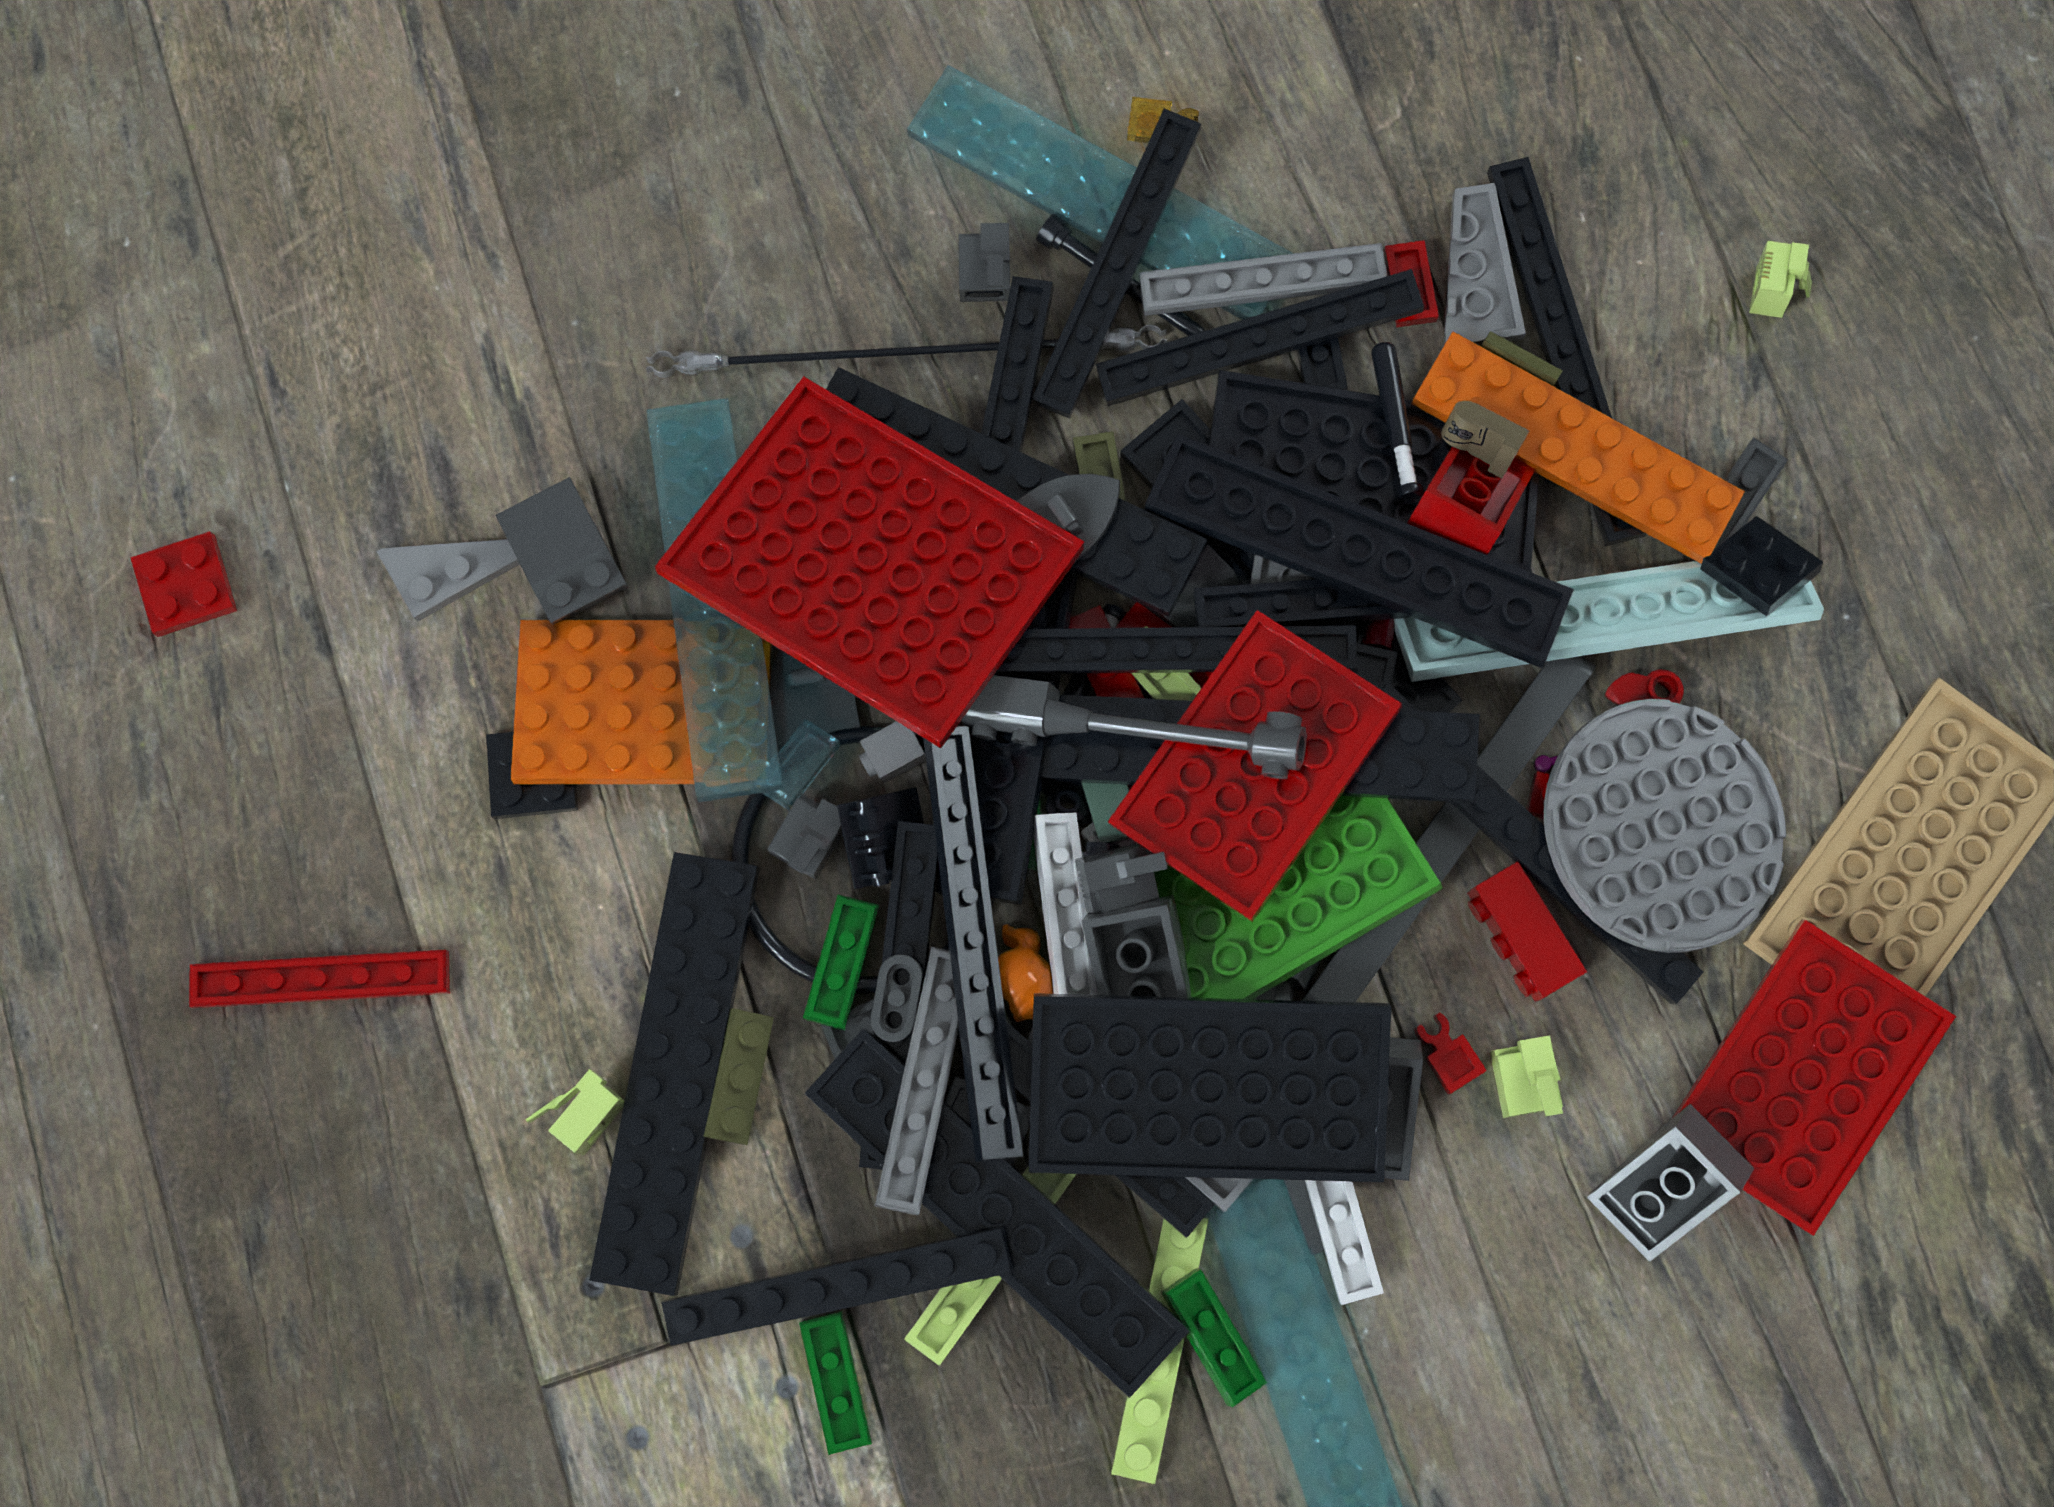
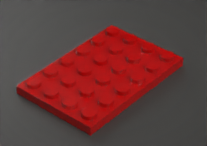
M1257 610L1177 724L1251 733L1260 721L1266 722L1267 712H1285L1300 716L1302 718L1301 726L1306 728L1307 734L1305 757L1299 771L1289 770L1287 779L1270 778L1261 774L1262 766L1254 765L1249 752L1246 750L1165 740L1112 814L1108 823L1150 853L1164 852L1166 863L1253 922L1402 709V703Z
M1803 919L1795 928L1673 1117L1691 1104L1754 1168L1742 1190L1808 1234L1814 1236L1956 1016L1809 921Z

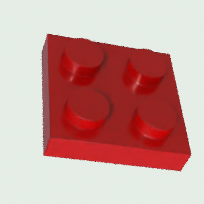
M211 531L130 557L150 628L155 636L160 637L237 611L216 536Z

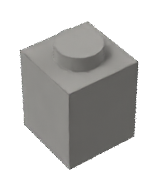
M897 721L860 741L865 752L858 756L870 778L878 774L883 783L926 761L925 751L915 733Z

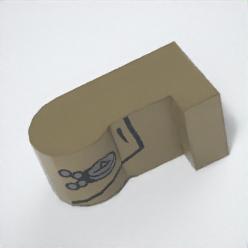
M1459 401L1456 403L1441 431L1443 439L1449 445L1459 450H1467L1469 454L1490 465L1487 471L1501 479L1529 433L1528 429L1471 401Z

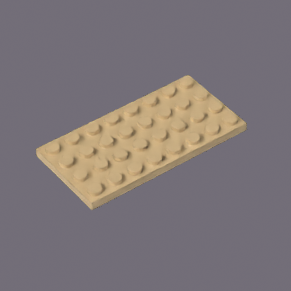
M1938 677L1927 688L1746 937L1743 944L1772 965L1799 922L1805 919L1926 996L2054 816V760Z

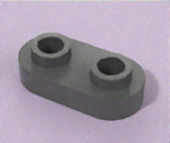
M894 955L885 960L880 967L871 1014V1026L875 1034L882 1040L897 1042L906 1039L912 1034L924 981L923 969L920 963L913 957ZM901 968L906 969L910 974V979L905 985H899L895 980V974ZM893 1011L900 1013L902 1016V1024L898 1028H892L887 1021L889 1014Z

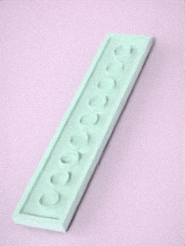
M1697 561L1558 581L1557 583L1570 587L1574 591L1546 661L1815 621L1821 619L1824 607L1810 580L1766 617L1700 570L1702 564ZM1394 619L1395 634L1412 682L1529 664L1419 619Z

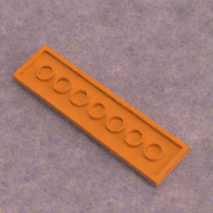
M1452 331L1411 402L1412 405L1446 423L1456 403L1459 401H1471L1528 429L1529 433L1515 458L1535 468L1534 472L1700 564H1702L1703 558L1712 554L1745 493L1742 489Z

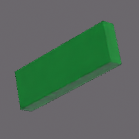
M837 895L803 1015L804 1020L846 1030L880 908L878 904Z
M1195 1268L1161 1292L1173 1314L1190 1329L1186 1336L1227 1406L1233 1408L1268 1383L1201 1269Z
M843 1311L799 1322L828 1455L872 1444Z

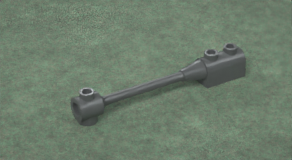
M993 675L962 719L964 726L972 727L971 736L984 740H996L998 731L1012 733V742L1029 746H1036L1038 736L1049 737L1056 734L1084 733L1093 730L1246 750L1249 752L1254 765L1262 766L1261 774L1275 779H1287L1289 770L1299 771L1301 769L1307 742L1306 728L1301 726L1302 718L1290 713L1267 712L1266 722L1260 721L1251 733L1096 714L1082 707L1059 702L1061 692L1049 682Z

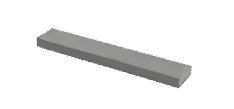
M1382 243L1140 272L1139 282L1144 316L1328 294L1386 277L1387 270Z
M931 947L875 1201V1207L916 1216L920 1213L959 1029L949 950Z

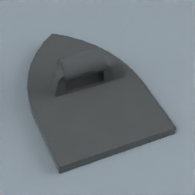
M1096 474L1067 475L1038 486L1016 502L1083 540L1084 550L1077 558L1078 560L1093 548L1108 528L1116 510L1120 480Z
M779 649L772 666L770 682V701L779 749L795 747L820 735L837 730L860 727L855 695Z

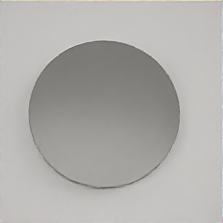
M1667 699L1637 700L1616 706L1587 722L1569 739L1558 755L1547 783L1544 799V829L1548 851L1563 886L1578 907L1593 922L1611 935L1636 947L1658 952L1683 953L1700 950L1726 941L1748 927L1759 916V912L1769 896L1774 894L1784 866L1781 860L1783 838H1786V824L1776 784L1763 760L1745 738L1741 740L1732 730L1724 725V720L1696 706L1689 707L1673 703Z

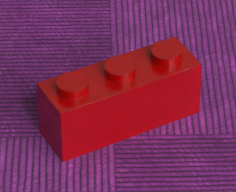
M1518 861L1467 892L1471 898L1468 901V906L1479 923L1485 922L1494 935L1490 938L1493 948L1502 960L1508 958L1517 972L1513 975L1514 981L1525 997L1531 995L1533 1000L1537 1002L1587 973V970Z

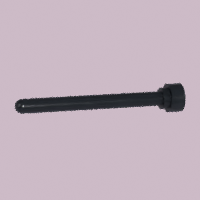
M1053 213L1043 224L1036 237V241L1049 250L1053 247L1058 251L1064 249L1091 268L1098 253L1071 235L1072 230L1067 227L1068 222ZM1133 278L1127 294L1143 305L1140 282ZM1183 312L1157 314L1187 336L1205 331L1203 326Z

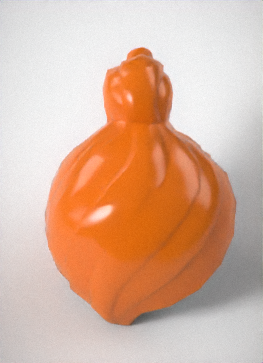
M1005 924L1002 929V938L1004 944L1013 949L998 956L1003 999L1009 1003L1016 1022L1027 1019L1033 1020L1034 993L1054 994L1050 964L1038 954L1041 948V940L1037 931L1032 928L1014 929L1009 924Z

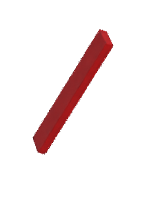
M448 950L190 964L189 1007L191 1008L450 994V960Z

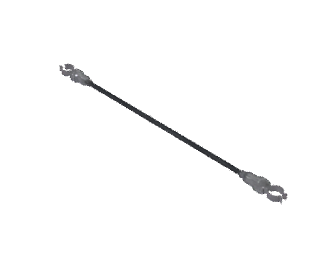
M1146 325L1139 332H1136L1133 328L1119 327L1109 331L1101 350H1114L1118 353L1130 352L1138 345L1144 350L1167 343V340L1164 338L1158 344L1148 346L1142 343L1141 340L1135 341V337L1139 338L1143 332L1149 330L1164 336L1167 329L1161 331L1155 325ZM1059 339L1044 340L1042 348H1055ZM999 342L733 357L716 352L700 353L696 350L683 351L674 357L668 351H658L652 358L646 357L648 363L653 364L659 357L667 356L673 359L674 362H679V365H673L666 372L656 371L652 366L646 369L648 373L653 371L658 377L666 378L671 376L675 370L689 376L698 375L703 371H717L723 367L738 364L998 351Z

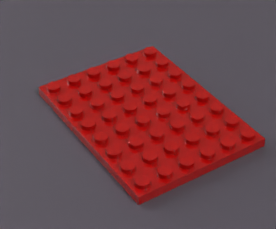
M803 376L658 561L655 568L660 576L934 745L942 748L1082 553L1084 541Z

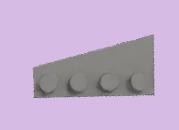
M1495 183L1457 188L1452 196L1443 347L1452 331L1479 346H1482L1490 331L1510 342L1523 340L1526 335Z

